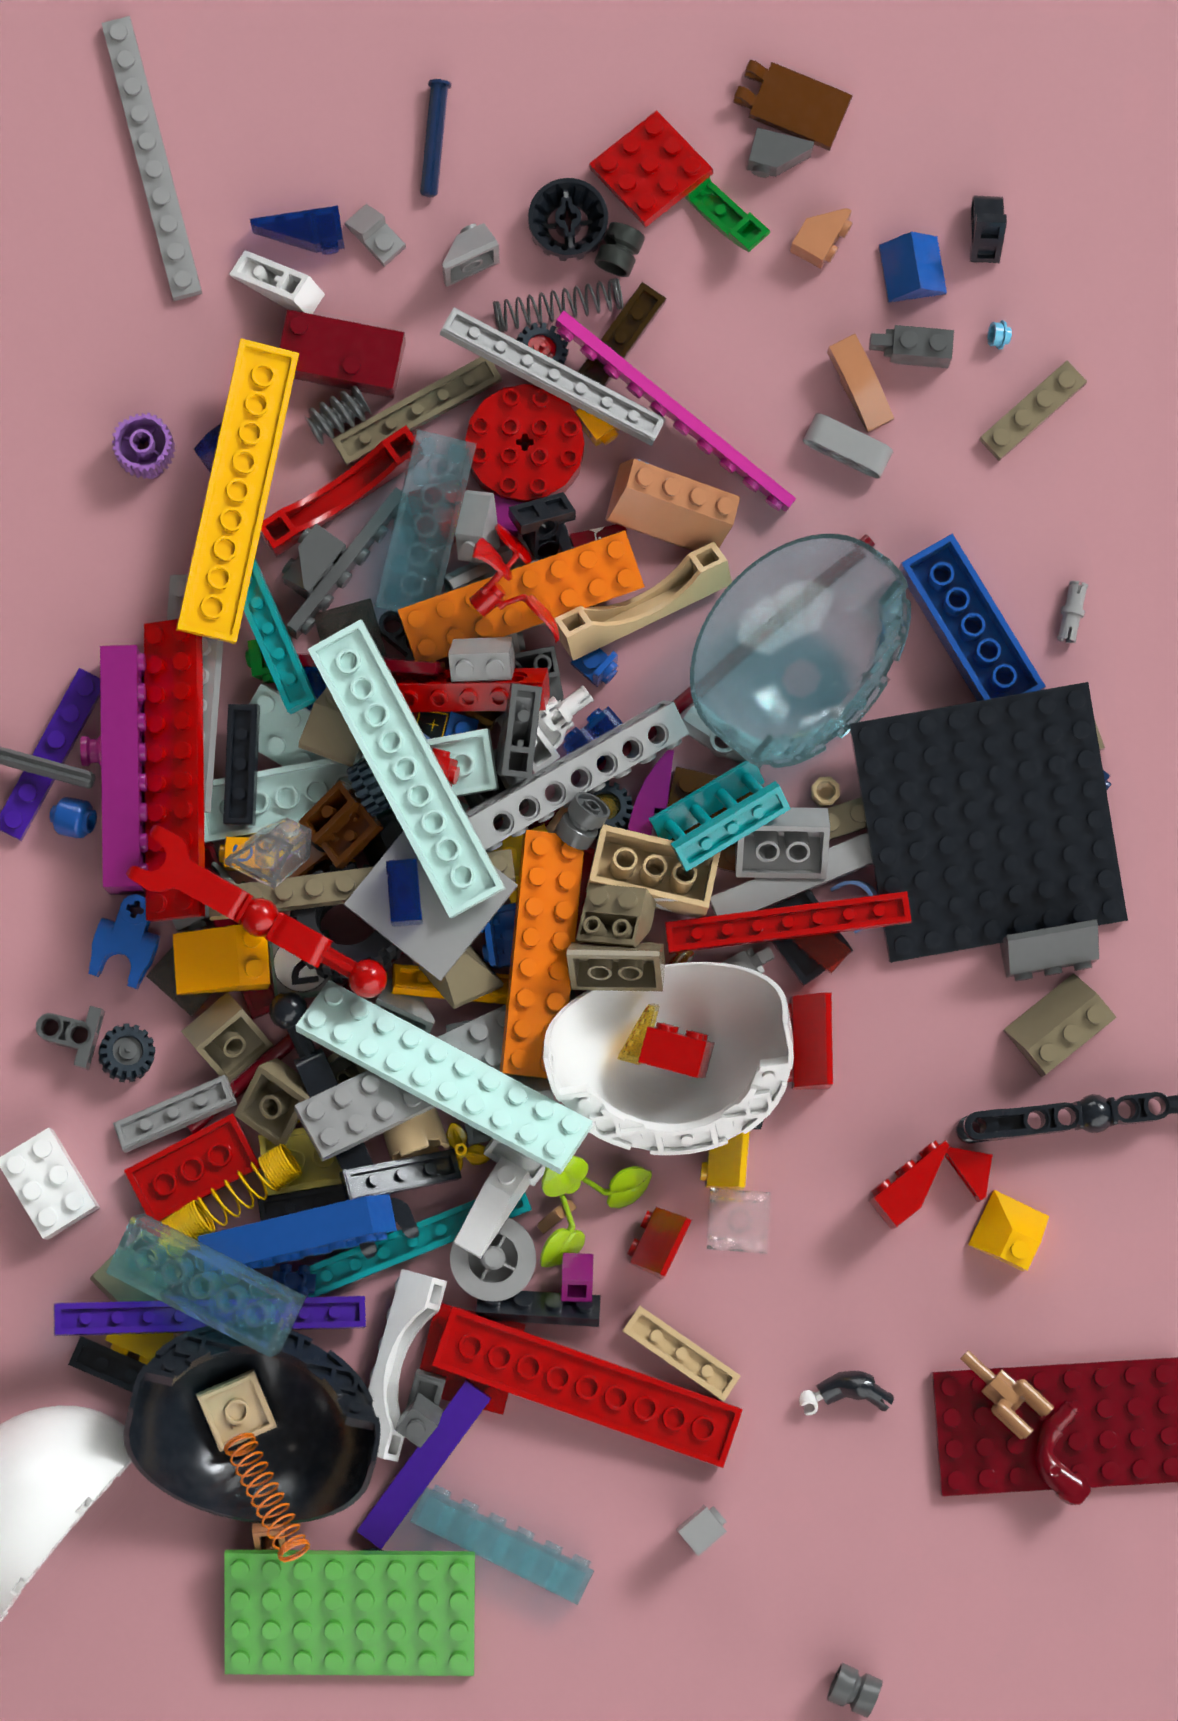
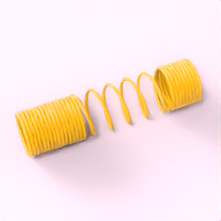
M279 1143L277 1147L272 1148L266 1154L264 1153L258 1159L263 1173L275 1188L261 1176L253 1162L250 1163L262 1183L265 1197L259 1196L248 1185L242 1173L237 1171L239 1178L249 1192L252 1202L251 1206L246 1205L235 1194L230 1183L224 1179L226 1187L236 1201L238 1215L232 1213L222 1203L217 1192L211 1188V1193L223 1210L225 1223L219 1222L209 1212L204 1201L198 1197V1201L193 1200L185 1205V1207L177 1210V1212L172 1213L169 1217L167 1216L162 1222L160 1221L157 1225H154L155 1235L164 1250L172 1258L179 1257V1255H182V1253L187 1252L192 1246L194 1247L199 1243L198 1236L215 1232L213 1220L221 1226H226L228 1223L226 1212L234 1217H240L241 1207L239 1203L246 1208L253 1209V1195L261 1200L267 1199L266 1186L273 1191H280L281 1188L289 1185L291 1181L294 1182V1180L301 1177V1168L290 1150L284 1144Z

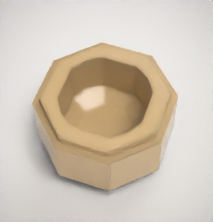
M819 777L811 786V799L820 807L832 806L840 797L839 784L831 777Z

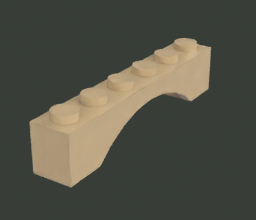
M712 542L687 554L679 566L665 579L636 597L608 606L587 608L579 606L555 618L559 629L560 642L574 661L732 584L728 560L715 542Z

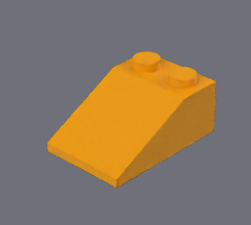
M242 925L172 934L176 995L264 990L269 988L268 943L265 937L250 935L244 930Z

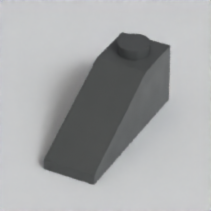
M511 683L497 748L496 775L532 779L542 687Z

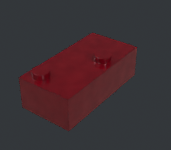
M287 310L279 348L299 353L294 375L296 380L350 390L352 385H355L360 392L394 398L406 339L405 332Z

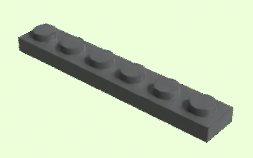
M397 487L392 491L288 622L287 632L289 635L297 640L302 633L307 635L316 623L314 617L320 610L325 612L334 600L333 593L338 587L343 589L352 577L350 573L356 564L361 566L370 555L368 549L374 542L380 543L389 530L387 525L392 519L397 521L407 507L404 505L406 496L404 492Z

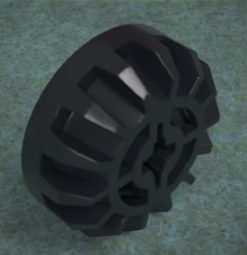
M561 178L547 183L535 194L529 207L528 226L532 240L535 245L538 244L543 249L544 254L550 256V254L557 256L560 261H566L567 258L583 259L585 254L591 251L595 252L598 249L600 242L604 239L607 232L608 210L605 200L595 187L580 179ZM557 209L555 223L548 224L550 215ZM566 210H568V215L572 222L570 232L565 222ZM580 210L586 215L588 220L581 221ZM589 226L586 235L575 243V236L579 233L581 227ZM549 229H556V232L564 237L565 244L556 241L550 235Z

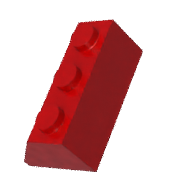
M825 992L792 996L791 1003L787 1004L792 1027L794 1059L787 1082H792V1090L829 1089L833 1085L832 993Z

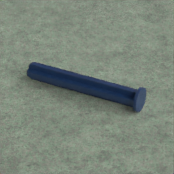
M431 79L428 81V86L431 89L420 190L421 195L425 197H434L438 194L448 89L451 88V82L442 79Z

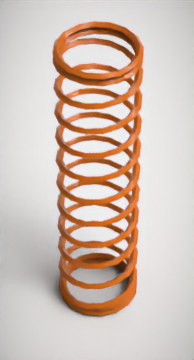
M253 1433L239 1434L225 1444L224 1452L226 1455L231 1456L230 1463L236 1466L235 1473L241 1477V1485L247 1487L245 1493L247 1496L252 1497L251 1505L257 1508L256 1515L263 1518L261 1525L268 1529L267 1537L273 1539L272 1546L278 1549L277 1556L282 1562L293 1561L308 1551L310 1543L305 1539L306 1535L299 1534L287 1540L281 1547L275 1546L276 1539H282L294 1534L299 1530L300 1524H291L282 1529L275 1537L270 1536L269 1532L271 1529L290 1523L294 1519L295 1514H285L276 1519L270 1526L264 1524L266 1518H272L284 1513L290 1504L281 1503L270 1509L265 1516L259 1514L260 1508L278 1503L285 1494L278 1492L267 1497L260 1505L254 1504V1498L263 1497L274 1492L278 1488L279 1483L271 1482L261 1487L254 1495L249 1494L248 1490L250 1487L260 1486L272 1479L274 1473H262L254 1478L249 1485L244 1484V1477L259 1474L268 1467L269 1463L266 1461L259 1462L251 1466L244 1474H240L238 1472L239 1467L257 1462L264 1453L262 1451L253 1452L244 1457L238 1464H235L233 1457L245 1455L253 1451L258 1445V1441H255L256 1437ZM245 1438H252L238 1449L228 1451L234 1443ZM260 1453V1456L256 1459L242 1464L249 1457ZM262 1464H266L262 1469L251 1474H247L255 1467ZM271 1474L266 1480L253 1484L259 1478ZM276 1484L270 1491L259 1494L265 1488ZM278 1495H282L280 1498H278V1499L275 1500L274 1502H271V1503H269V1504L263 1505L265 1502H267V1501L270 1500L271 1498H273V1497H275V1496H278ZM287 1505L283 1510L279 1511L278 1513L269 1515L277 1508ZM292 1516L289 1520L285 1521L284 1523L275 1525L283 1518ZM297 1526L292 1532L280 1536L286 1530ZM306 1544L298 1552L282 1557L291 1548Z

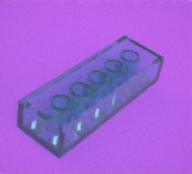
M419 429L415 430L375 598V607L398 612V609L441 594L476 443Z
M144 1213L131 1217L106 1271L111 1276L268 1357L281 1352L306 1296Z

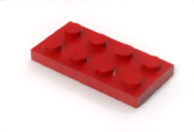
M234 1113L125 1169L124 1172L151 1225H154L167 1218V1216L169 1217L172 1213L177 1212L180 1208L185 1207V1205L193 1200L198 1201V1197L204 1199L211 1195V1188L216 1192L226 1187L224 1179L230 1184L240 1180L237 1171H240L244 1177L253 1173L254 1170L250 1165L251 1162L255 1164L258 1170L261 1167Z

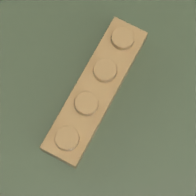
M641 1306L637 1308L622 1330L723 1402L741 1377V1375Z

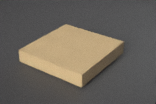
M253 1369L196 1393L220 1452L224 1450L225 1444L230 1439L239 1434L249 1432L253 1433L254 1436H258L277 1427ZM251 1438L242 1439V1440H240V1441L234 1443L231 1447H233V1446H235V1445H237V1444H239V1443H242V1442H244V1441H246V1440H249V1439H251Z

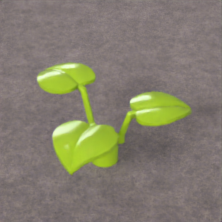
M573 1156L561 1175L545 1166L541 1183L542 1191L549 1197H560L569 1226L568 1229H557L546 1240L540 1256L542 1268L562 1264L563 1253H579L585 1243L584 1233L581 1230H575V1223L565 1193H574L579 1189L580 1181H583L602 1195L608 1196L607 1204L609 1207H626L634 1203L645 1192L650 1183L652 1171L640 1166L624 1168L611 1179L609 1189H605L586 1177L589 1167L583 1158Z

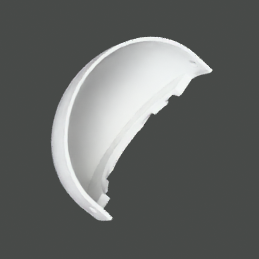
M715 962L666 964L663 991L587 990L570 1001L553 1018L545 1034L543 1051L544 1065L553 1094L558 1102L561 1101L565 1107L593 1121L592 1128L589 1131L591 1134L627 1150H630L631 1147L649 1150L652 1155H683L703 1152L728 1144L729 1139L742 1132L747 1134L769 1116L778 1105L786 1090L794 1059L793 1035L787 999L779 985L771 978L755 970L738 965ZM657 1022L679 1027L678 1033L685 1035L686 1030L707 1034V1041L714 1042L715 1044L706 1078H695L639 1063L638 1060L647 1026L656 1027Z
M59 1405L31 1410L0 1424V1623L8 1614V1609L11 1608L21 1594L22 1589L32 1579L58 1544L80 1520L93 1502L108 1489L117 1476H121L132 1462L124 1445V1425L113 1417L86 1407Z

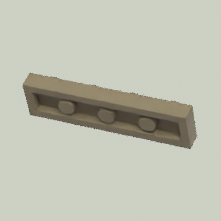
M1067 360L986 431L979 440L1000 461L1084 387L1087 381Z

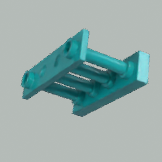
M751 757L649 818V821L659 838L668 840L673 838L675 840L670 844L681 866L687 872L789 811L791 808L780 785L776 781L766 787L762 786L765 781L755 760ZM750 791L753 793L751 796L747 797L741 802H736L737 799L749 793ZM724 807L727 809L714 818L710 817V815ZM698 822L701 824L687 834L683 832Z

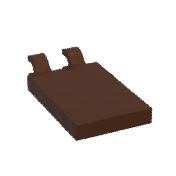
M749 60L744 76L750 80L762 83L758 95H755L743 86H738L733 102L751 109L749 118L797 138L813 141L814 145L830 151L853 95L774 62H771L769 69H766L759 62Z

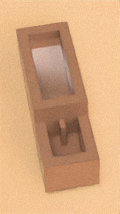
M854 333L829 346L827 354L841 378L840 383L867 433L894 420L879 380L856 334Z

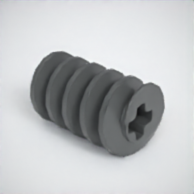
M355 385L350 387L351 396L345 391L340 392L341 401L331 396L329 398L330 407L324 402H320V413L312 407L309 408V418L305 416V419L321 445L324 444L323 434L333 439L335 438L334 428L344 433V423L347 422L353 428L355 427V417L364 422L366 421L365 412L368 411L371 414L364 397Z

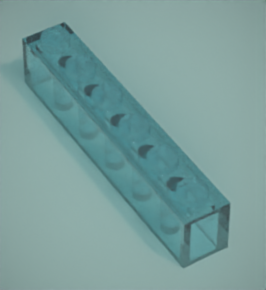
M435 1484L433 1489L430 1487L426 1488L410 1522L468 1551H475L476 1555L576 1605L579 1604L594 1572V1569L589 1567L591 1561L575 1553L570 1558L561 1553L563 1547L549 1540L542 1544L533 1539L535 1533L521 1526L514 1530L505 1525L507 1519L493 1512L488 1517L478 1512L479 1505L465 1498L460 1503L450 1498L451 1491Z

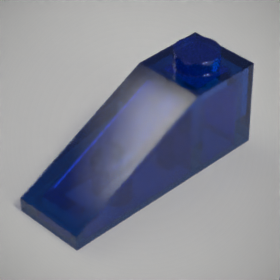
M338 205L250 219L253 234L311 252H321L324 255H330L339 252V249L345 248Z

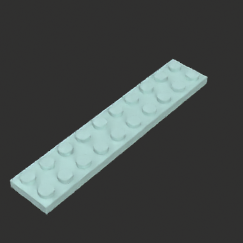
M360 619L308 648L314 663L449 918H454L506 889L364 622Z
M488 728L427 739L431 749L436 748L451 752L449 758L458 761L457 767L460 768L459 778L455 785L452 784V789L457 797L499 789L490 730ZM364 755L360 758L358 762L365 759ZM326 758L258 771L255 826H226L223 824L225 778L214 779L211 813H204L205 843L226 840V837H244L301 826L298 821L339 780L351 785L346 772L349 766Z
M328 980L296 1024V1032L560 1175L592 1128V1120Z

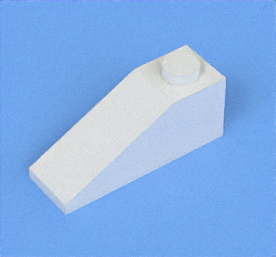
M246 250L230 272V276L288 310L313 314L325 295L309 275Z
M501 1157L486 1179L454 1243L481 1259L530 1185L528 1171Z

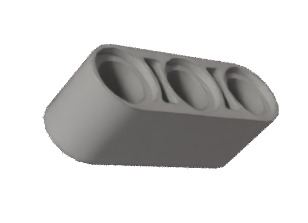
M819 413L815 415L803 439V442L810 448L874 478L881 477L893 453V450L888 445Z

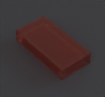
M832 933L790 938L830 974L834 972L852 951Z

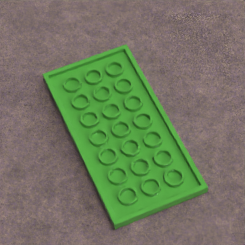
M225 1550V1674L474 1676L475 1551L308 1550L304 1555L293 1561L282 1562L277 1556L278 1550ZM288 1550L282 1557L292 1555L299 1550Z

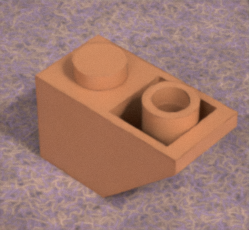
M844 208L806 218L792 242L790 252L820 269L825 261L830 263L839 248L835 246L840 236L845 238L853 222L849 221L852 210Z

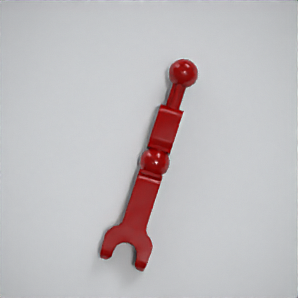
M153 825L150 830V836L164 847L166 853L164 864L154 871H148L139 866H131L126 872L129 879L151 892H166L170 889H178L237 923L241 922L244 930L250 935L265 937V939L316 968H319L321 963L347 977L351 990L357 996L373 998L385 989L387 973L378 961L362 959L356 962L331 947L333 943L331 939L285 913H279L276 905L270 900L254 898L255 896L195 863L190 856V848L186 840L159 825Z

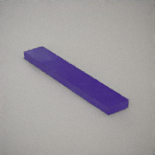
M468 1380L464 1382L443 1411L437 1428L421 1448H416L357 1529L358 1533L378 1548L382 1549L491 1400L490 1396Z

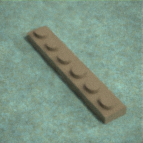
M479 357L338 435L332 441L346 466L349 467L364 458L381 441L405 425L412 432L502 382V377L494 363Z

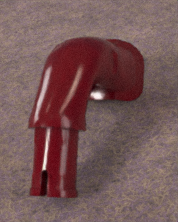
M1065 1400L1048 1420L1044 1419L1041 1424L1035 1461L1042 1478L1056 1492L1055 1495L1069 1505H1080L1091 1492L1088 1481L1079 1472L1075 1471L1073 1473L1056 1458L1053 1452L1057 1442L1064 1436L1062 1432L1079 1413V1410L1074 1405Z

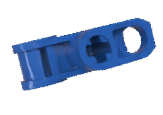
M133 894L123 899L115 921L104 917L101 918L92 941V954L88 974L99 977L110 957L117 954L125 955L131 964L127 986L138 990L147 971L153 965L161 938L160 935L148 932L151 921L146 920L145 897ZM138 903H140V907L144 912L143 914H137L134 918L130 908L137 907Z

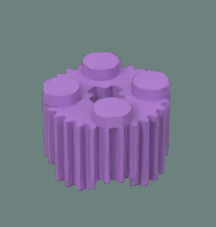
M148 412L147 415L144 413L141 416L135 414L134 418L129 416V420L124 419V422H118L119 427H115L116 433L112 434L114 438L112 444L117 461L124 468L125 472H129L131 476L135 474L137 478L142 476L143 479H146V477L154 479L159 477L161 473H164L163 469H168L167 464H171V458H174L175 443L170 430L163 423L162 419H158L155 414L151 416V413ZM145 441H147L149 446L146 449L140 450L138 447L139 443L144 445Z

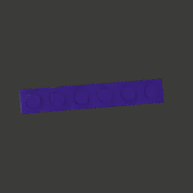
M81 668L78 669L35 748L33 756L62 764L65 763L100 698V678ZM23 771L0 813V831L22 842L55 779Z

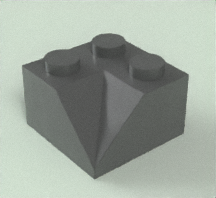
M317 523L312 529L307 528L298 540V543H300L298 546L299 556L296 560L291 558L282 570L284 584L306 600L346 551V545Z

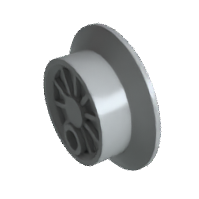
M507 1218L481 1259L459 1247L453 1241L450 1252V1265L457 1283L468 1294L484 1301H502L515 1296L529 1283L536 1266V1250L533 1240L526 1229L515 1220Z

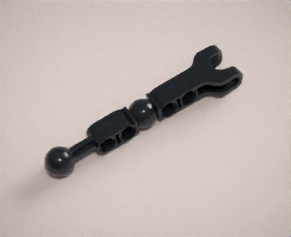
M280 992L270 1003V1019L279 1028L287 1029L299 1058L294 1059V1063L311 1098L338 1085L322 1047L315 1049L311 1039L296 1032V1024L308 1009L306 1001L296 992ZM364 1142L336 1155L342 1171L373 1165ZM390 1197L395 1222L401 1227L404 1235L411 1239L419 1237V1229L408 1204L400 1199ZM375 1242L359 1244L363 1255L367 1259L376 1255L377 1247Z
M1161 1092L1125 1095L1114 1099V1097L1106 1099L1100 1095L1091 1094L1073 1103L1065 1102L978 1111L961 1118L956 1125V1133L958 1138L967 1144L1059 1133L1073 1128L1075 1130L1084 1129L1089 1133H1099L1105 1131L1109 1126L1117 1124L1128 1125L1153 1122L1165 1118L1168 1114L1178 1113V1095L1166 1096ZM1150 1099H1155L1160 1103L1161 1110L1158 1115H1154L1149 1111L1148 1102ZM1121 1102L1128 1104L1131 1109V1114L1128 1118L1121 1117L1118 1112V1106ZM1061 1109H1065L1070 1113L1071 1121L1069 1125H1063L1059 1122L1058 1113ZM1030 1113L1039 1115L1041 1125L1038 1129H1034L1028 1124ZM973 1122L979 1124V1133L974 1131L972 1127Z

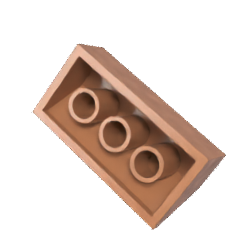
M631 459L620 463L605 520L691 551L700 549L712 542H715L718 548H720L734 524L740 496L640 460Z

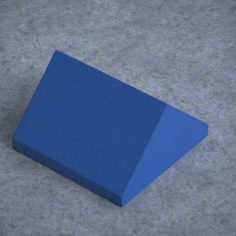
M911 231L879 245L888 303L947 294L937 236Z

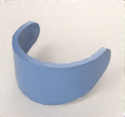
M860 880L844 881L830 888L833 892L847 884H853L863 888L869 896L878 895L873 886ZM864 929L854 930L853 932L856 934Z

